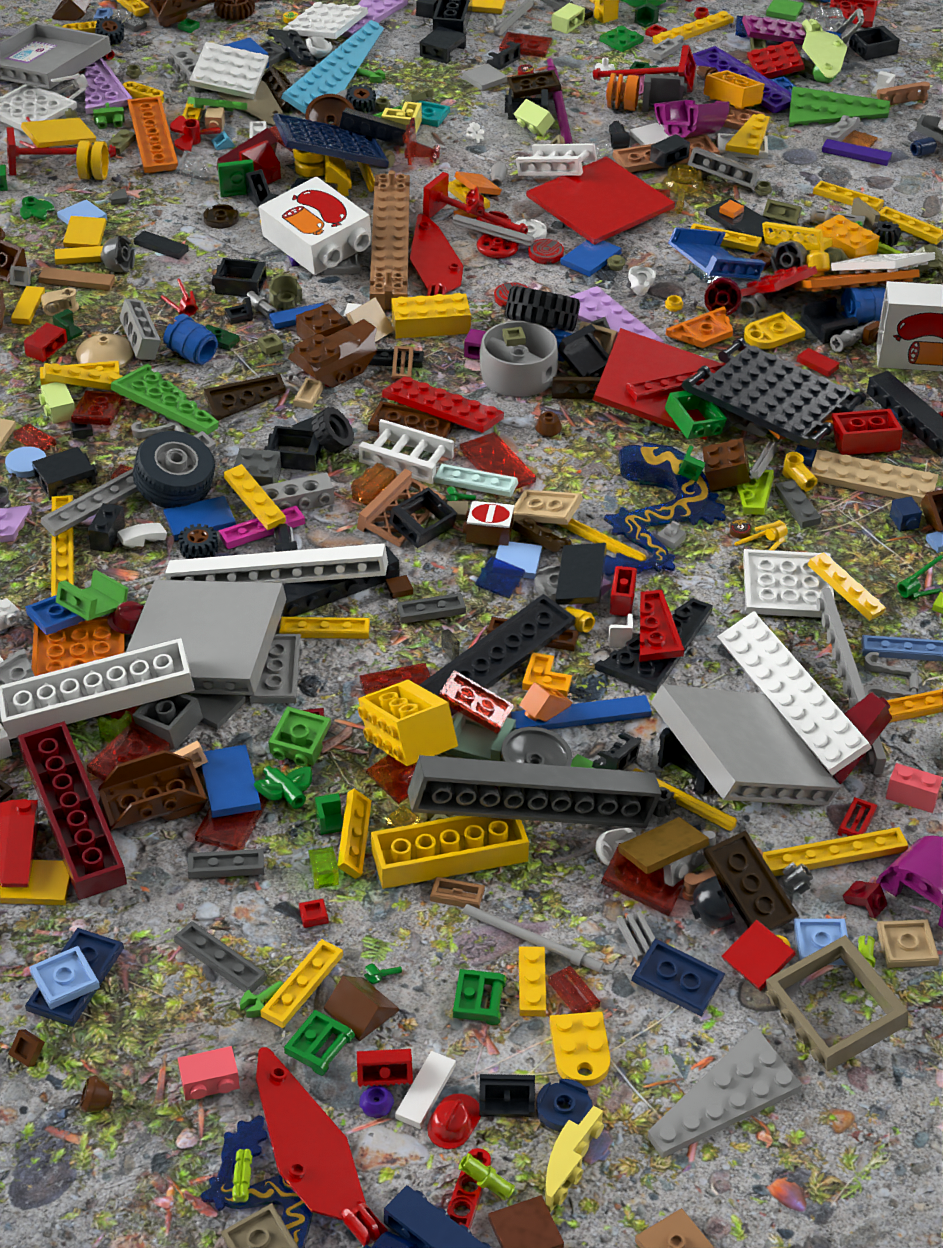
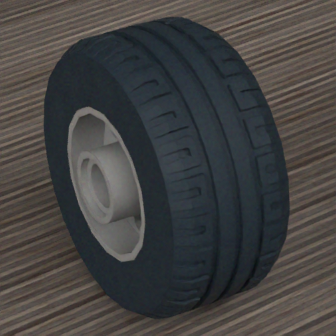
M180 431L159 432L149 436L138 447L134 462L133 481L142 496L157 506L163 508L187 506L191 503L202 501L210 492L215 471V460L210 449L195 436Z

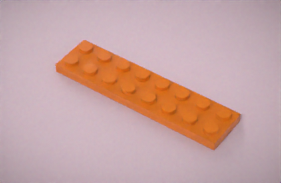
M161 97L128 99V108L144 173L169 172L179 169Z

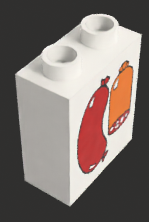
M317 176L259 206L263 236L291 258L295 259L296 262L313 275H317L327 268L335 267L342 260L357 252H362L372 245L370 215Z
M887 281L876 342L878 367L943 371V285Z

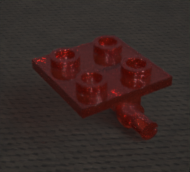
M411 118L410 123L406 126V133L403 135V142L406 143L407 147L405 148V158H408V165H412L414 157H429L431 163H433V160L436 163L440 156V146L437 145L436 147L434 145L431 148L418 143L416 140L415 118Z
M388 754L368 768L366 773L399 805L409 797L408 788L417 762L406 766Z

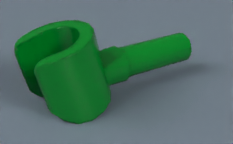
M448 487L447 492L450 495H445L448 501H458L459 499L476 500V495L458 493L455 487Z
M371 963L365 967L367 973L364 976L371 984H377L387 975L402 973V967L379 970L375 964Z

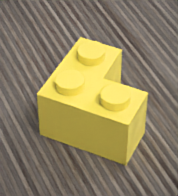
M405 101L402 110L385 108L381 118L411 126L408 138H415L422 122V103Z

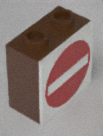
M472 501L470 511L467 510L466 521L463 523V534H466V542L508 546L514 521V505Z

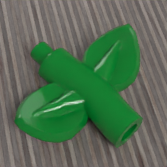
M267 766L263 770V773L266 775L265 779L257 780L253 784L257 791L267 799L273 801L280 800L284 796L294 809H298L306 801V796L302 792L310 787L312 769L310 766L301 767L291 771L286 776L278 768Z

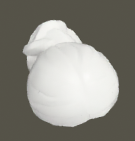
M309 37L306 39V46L315 58H323L331 53L332 44L331 42L328 43L323 37Z
M641 266L630 268L628 278L631 282L630 288L638 296L645 295L650 285L655 281L656 271L649 267Z
M630 828L612 829L601 834L596 841V853L599 859L610 867H620L625 864L628 859L619 853L618 845L636 837V833Z

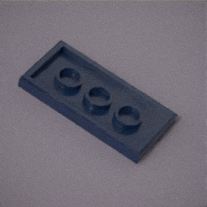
M77 928L61 953L79 946L99 981V985H101L123 951L124 945L123 942ZM37 987L26 1003L25 1008L28 1012L74 1027L97 989L50 1009L40 989Z

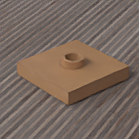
M682 1208L635 1236V1242L640 1248H714Z

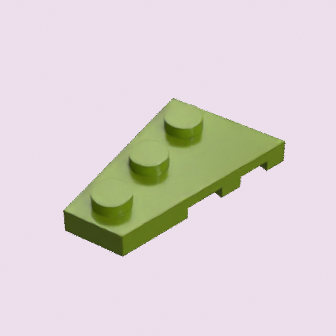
M764 470L758 480L753 478L749 483L736 485L744 514L765 515L774 479V470Z

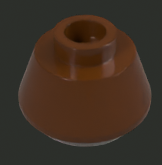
M546 411L539 416L535 423V430L541 436L554 437L561 432L562 424L558 415L551 411Z
M96 1075L87 1078L80 1099V1108L84 1113L101 1112L104 1107L110 1106L113 1091L109 1090V1084Z

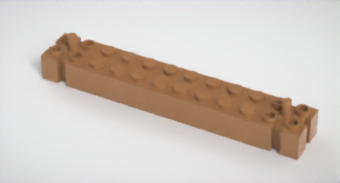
M393 170L389 171L388 175H375L370 300L376 297L384 313L385 310H392L391 298L408 297L410 175L397 174L395 177V171Z

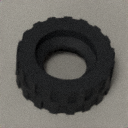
M327 407L312 418V430L315 433V437L329 452L337 454L353 444V428L340 410L334 407Z

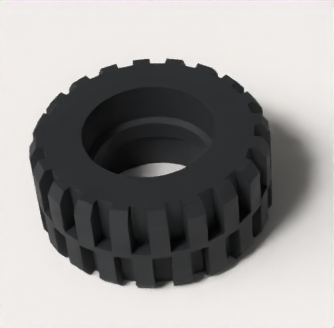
M512 286L509 289L505 317L514 321H526L543 327L573 332L577 324L580 301L579 299L561 294Z

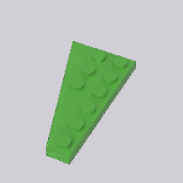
M793 86L791 90L788 127L801 123L803 126L809 125L812 122L819 124L836 123L841 121L843 115H847L850 118H888L890 101Z
M149 364L111 382V390L119 395L125 396L135 403L142 404L150 408V410L166 416L168 419H173L185 427L198 431V433L203 431L208 435L218 429L219 421L205 410H199L197 403L188 401L185 393L170 381H164L159 372L154 373L152 366Z

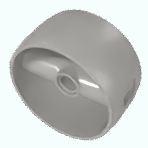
M509 321L493 326L484 334L480 347V371L483 382L490 389L507 396L525 397L539 394L551 386L552 378L556 377L558 347L557 340L550 330L536 323ZM522 327L526 336V344L507 347L502 336V329Z

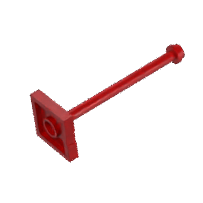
M683 45L679 66L601 71L600 68L593 70V79L600 81L603 77H610L611 73H616V77H619V74L628 76L678 73L679 76L684 77V83H687L686 93H690L693 89L697 65L689 45Z
M7 127L9 175H16V157H19V155H77V148H19L15 143L14 127ZM109 145L108 153L110 158L116 156V146Z
M442 172L424 187L423 214L429 218L447 204L467 212V205L465 203L448 197V173ZM488 212L481 216L476 215L513 231L524 234L528 233V226L524 223L518 225Z

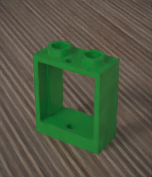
M687 391L670 393L665 405V410L687 439L719 435L722 433L727 420L717 405ZM698 409L705 420L694 422L687 413V410Z

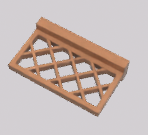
M404 469L359 513L357 529L362 532L368 529L400 547L407 539L403 535L397 538L391 534V532L399 531L393 526H389L390 515H386V511L392 510L393 507L399 505L398 499H409L428 487L411 478L412 472ZM412 486L418 489L419 492L409 493V488ZM432 490L434 493L438 494L443 501H445V496ZM425 507L421 508L425 510V513H413L410 515L420 525L432 515ZM384 522L385 526L378 527L374 523Z

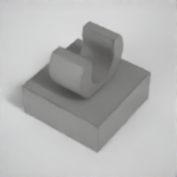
M11 266L10 285L30 286L31 268Z
M672 521L671 525L668 524L657 534L656 541L674 550L686 539V532L680 530L679 523Z

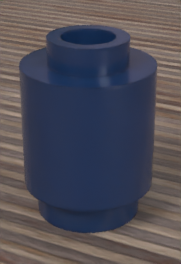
M932 137L915 140L910 145L912 155L917 157L933 154L937 148V143Z

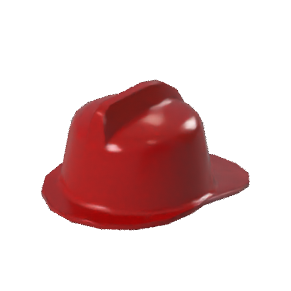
M462 1093L445 1097L433 1112L427 1125L428 1136L432 1143L443 1149H455L462 1146L469 1139L481 1118L479 1116V1103L477 1100Z

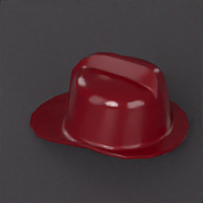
M134 601L122 602L118 605L116 611L109 614L107 618L108 625L118 633L133 634L144 606Z

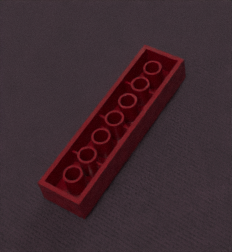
M65 721L18 735L21 754L78 900L126 885L127 879L124 864Z

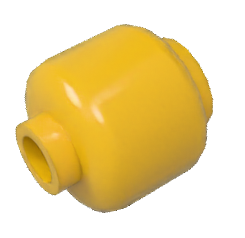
M824 249L812 250L806 255V265L808 267L816 266L818 272L813 277L824 276V272L830 269L829 254L824 252Z

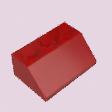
M891 409L832 413L835 445L840 454L850 456L861 453L871 454L873 452L900 450L903 429Z

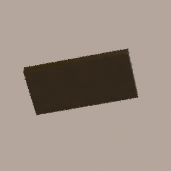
M746 830L703 851L704 857L748 928L758 920L770 931H773L799 917V914Z

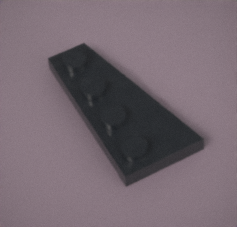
M268 28L267 35L269 37L273 36L277 44L281 43L282 49L289 52V56L299 65L315 67L316 60L309 52L298 32L295 30L285 31Z

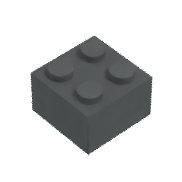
M239 448L234 467L242 464L260 486L278 483L281 474L280 451Z
M184 693L142 704L132 715L139 735L175 750L203 719L198 699Z

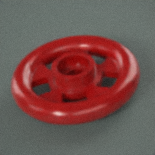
M489 234L482 235L476 244L481 254L497 259L510 257L519 249V243L513 241L507 243L506 239Z

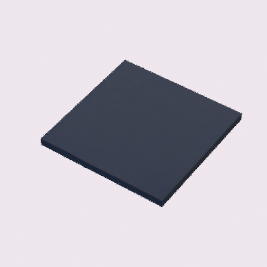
M274 113L273 120L287 148L388 168L389 161L375 138L344 130L336 125Z

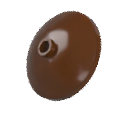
M324 94L310 102L305 112V119L326 124L333 122L331 125L340 126L343 111L346 108L353 110L354 108L346 98L340 95Z

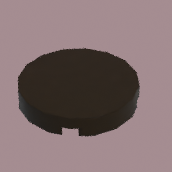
M226 204L214 205L212 209L207 208L203 213L204 223L211 228L223 229L232 227L239 220L238 210H234L232 206Z

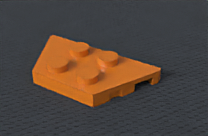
M723 306L666 328V336L704 348L732 337L733 328L729 317L726 316V308Z

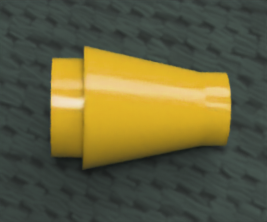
M571 606L565 608L566 611L576 617L573 626L579 632H589L595 625V618L592 613Z

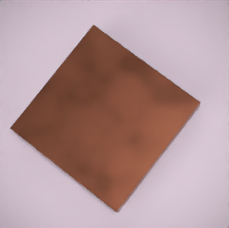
M542 1195L488 1213V1220L501 1248H564V1241Z

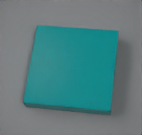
M422 100L418 102L422 103L421 124L439 127L450 113L449 106Z

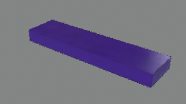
M826 139L822 146V152L884 166L888 165L892 157V152Z

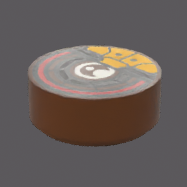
M735 520L730 524V534L737 539L749 537L751 525L745 520Z

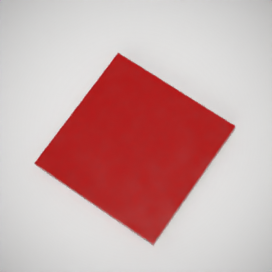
M607 156L583 166V173L581 175H562L526 191V197L594 245L675 208L674 201Z
M620 328L593 400L681 431L665 410L669 394L635 401L625 389L627 383L692 370L704 365L719 364V362ZM698 409L687 410V413L694 422L705 420Z

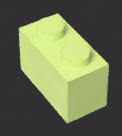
M568 3L552 14V29L568 34L584 23L585 8Z
M527 99L514 113L517 119L516 122L521 127H527L533 134L538 133L541 136L555 122L548 110Z
M54 382L40 386L42 393L39 394L41 406L44 405L46 417L50 416L53 424L76 419L74 401L65 383Z

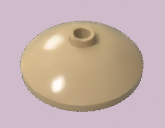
M99 334L89 337L76 350V358L79 364L119 361V368H122L130 363L134 357V351L129 340L116 334Z

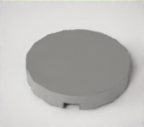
M547 566L537 572V576L534 579V587L537 593L540 595L545 594L550 599L555 600L560 566Z

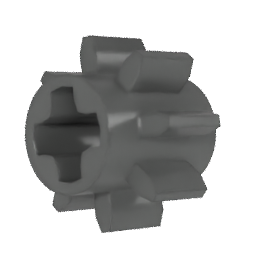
M660 787L661 796L653 815L657 817L670 816V810L676 808L674 792Z
M792 862L784 868V876L781 880L789 892L793 893L798 890L801 895L810 889L811 883L809 881L813 879V876L803 863L796 866Z

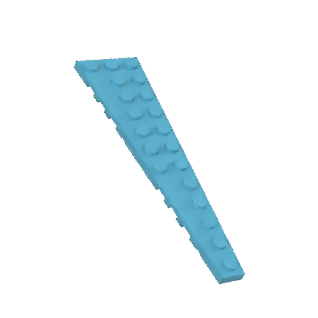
M370 20L288 88L281 98L305 114L308 105L316 97L324 94H337L345 90L355 76L357 69L360 68V65L377 42L384 28L379 23Z

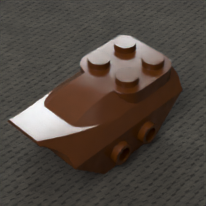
M149 0V4L158 24L168 27L173 23L182 22L187 18L188 13L202 6L223 0Z
M362 319L327 337L316 334L296 344L293 348L294 352L289 355L288 359L316 380L334 388L365 371L378 350L375 345L377 328L365 319Z
M166 750L116 765L98 787L100 794L98 804L109 830L158 817L168 821L201 811L207 802L192 759Z

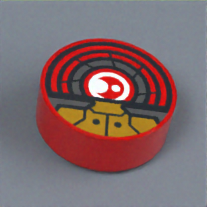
M524 64L518 67V75L534 73V67Z

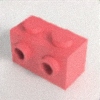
M896 763L889 780L886 799L933 813L943 777Z
M232 1046L178 1058L185 1101L240 1089L238 1070Z

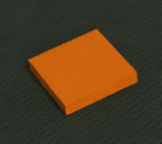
M460 171L455 173L454 177L470 190H474L478 186L479 193L500 195L502 189L482 174Z

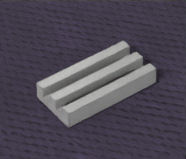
M636 912L635 916L628 914L625 919L622 916L617 917V925L636 961L642 960L649 949V945L651 946L655 939L642 912ZM627 925L631 926L644 953H641Z

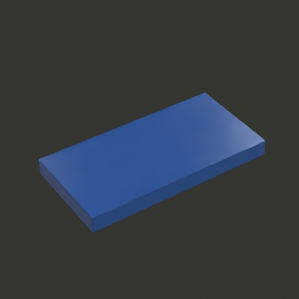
M246 745L204 751L208 762L201 765L212 818L261 810L258 791L253 785L255 779Z

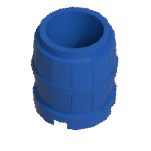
M871 286L845 289L841 298V305H844L845 310L841 311L842 315L845 318L855 316L859 320L858 324H868L873 320L880 322L886 289L884 287Z
M180 314L174 319L177 321L173 325L169 323L164 333L163 343L167 345L166 347L195 364H205L211 360L218 347L216 336L204 325L198 324L188 315Z

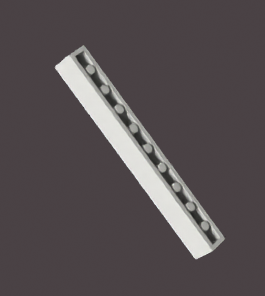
M385 543L170 560L165 575L166 580L296 583L385 576L388 560Z

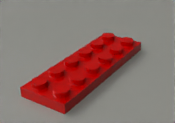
M402 377L382 391L383 398L484 433L504 419V412L494 406H486L477 400L466 399L462 395L446 392L445 389L432 387L428 383L415 381L411 377Z

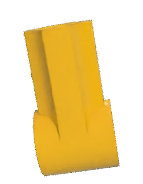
M789 452L785 457L782 474L786 478L795 480L797 485L805 492L810 491L817 485L818 479L803 464V455L798 452Z

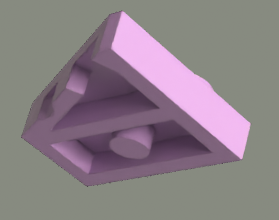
M31 505L0 508V543L15 541L18 532L25 525V518L27 515L30 516L32 514Z

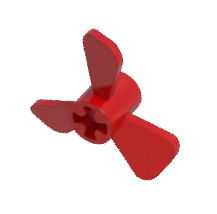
M182 115L178 116L170 124L171 131L184 134L176 139L174 143L176 148L185 153H191L192 145H197L201 142V135L221 133L219 127L200 130V123L197 119H185Z

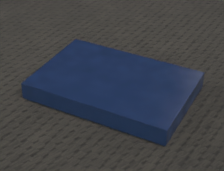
M655 938L634 972L631 981L702 1017L722 983L725 973Z

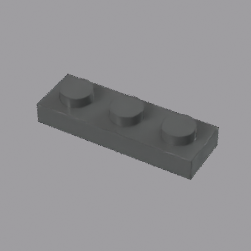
M795 480L775 484V492L801 528L821 523V516Z
M461 593L396 603L401 624L466 614V605Z
M263 849L188 853L189 879L264 875Z

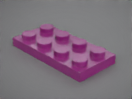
M744 15L742 19L748 37L778 42L793 41L794 44L803 45L806 33L799 22H787L782 19L774 20L769 17L761 18L755 15Z

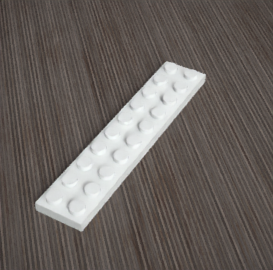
M754 611L717 636L722 645L763 694L770 699L831 775H834L872 748L865 737Z

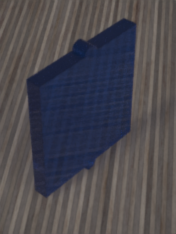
M491 556L485 568L481 569V574L475 585L510 599L516 587L520 586L519 582L524 576L525 570Z

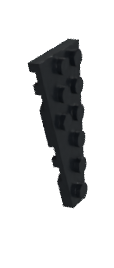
M692 598L674 611L672 618L684 647V652L712 613L713 605ZM640 634L626 642L625 647L619 651L614 650L611 652L609 658L596 662L595 670L657 693L681 657L639 662Z

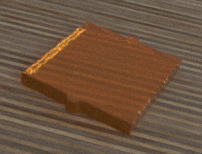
M853 130L842 142L871 148L878 140V137Z

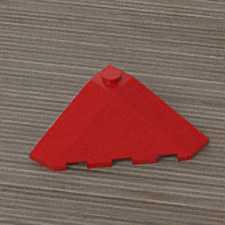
M21 799L0 803L1 887H29L39 828L38 800Z

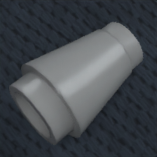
M496 162L491 167L492 183L498 187L502 185L508 173L504 163Z

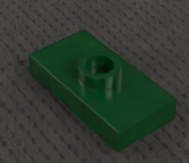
M209 324L205 326L216 336L218 347L229 351L240 341L239 335Z

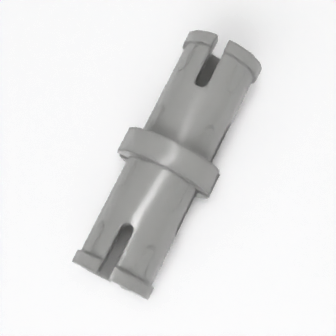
M253 291L247 293V296L251 298V305L254 306L257 312H262L267 318L272 313L271 311L277 312L274 307L268 304L265 298L259 297Z

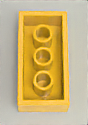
M466 293L391 298L392 322L396 339L468 334L471 329V312Z

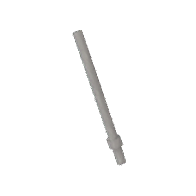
M466 904L464 907V914L539 947H545L546 950L569 959L570 963L581 967L583 965L599 973L604 967V963L588 957L586 952L579 949L572 950L469 904Z

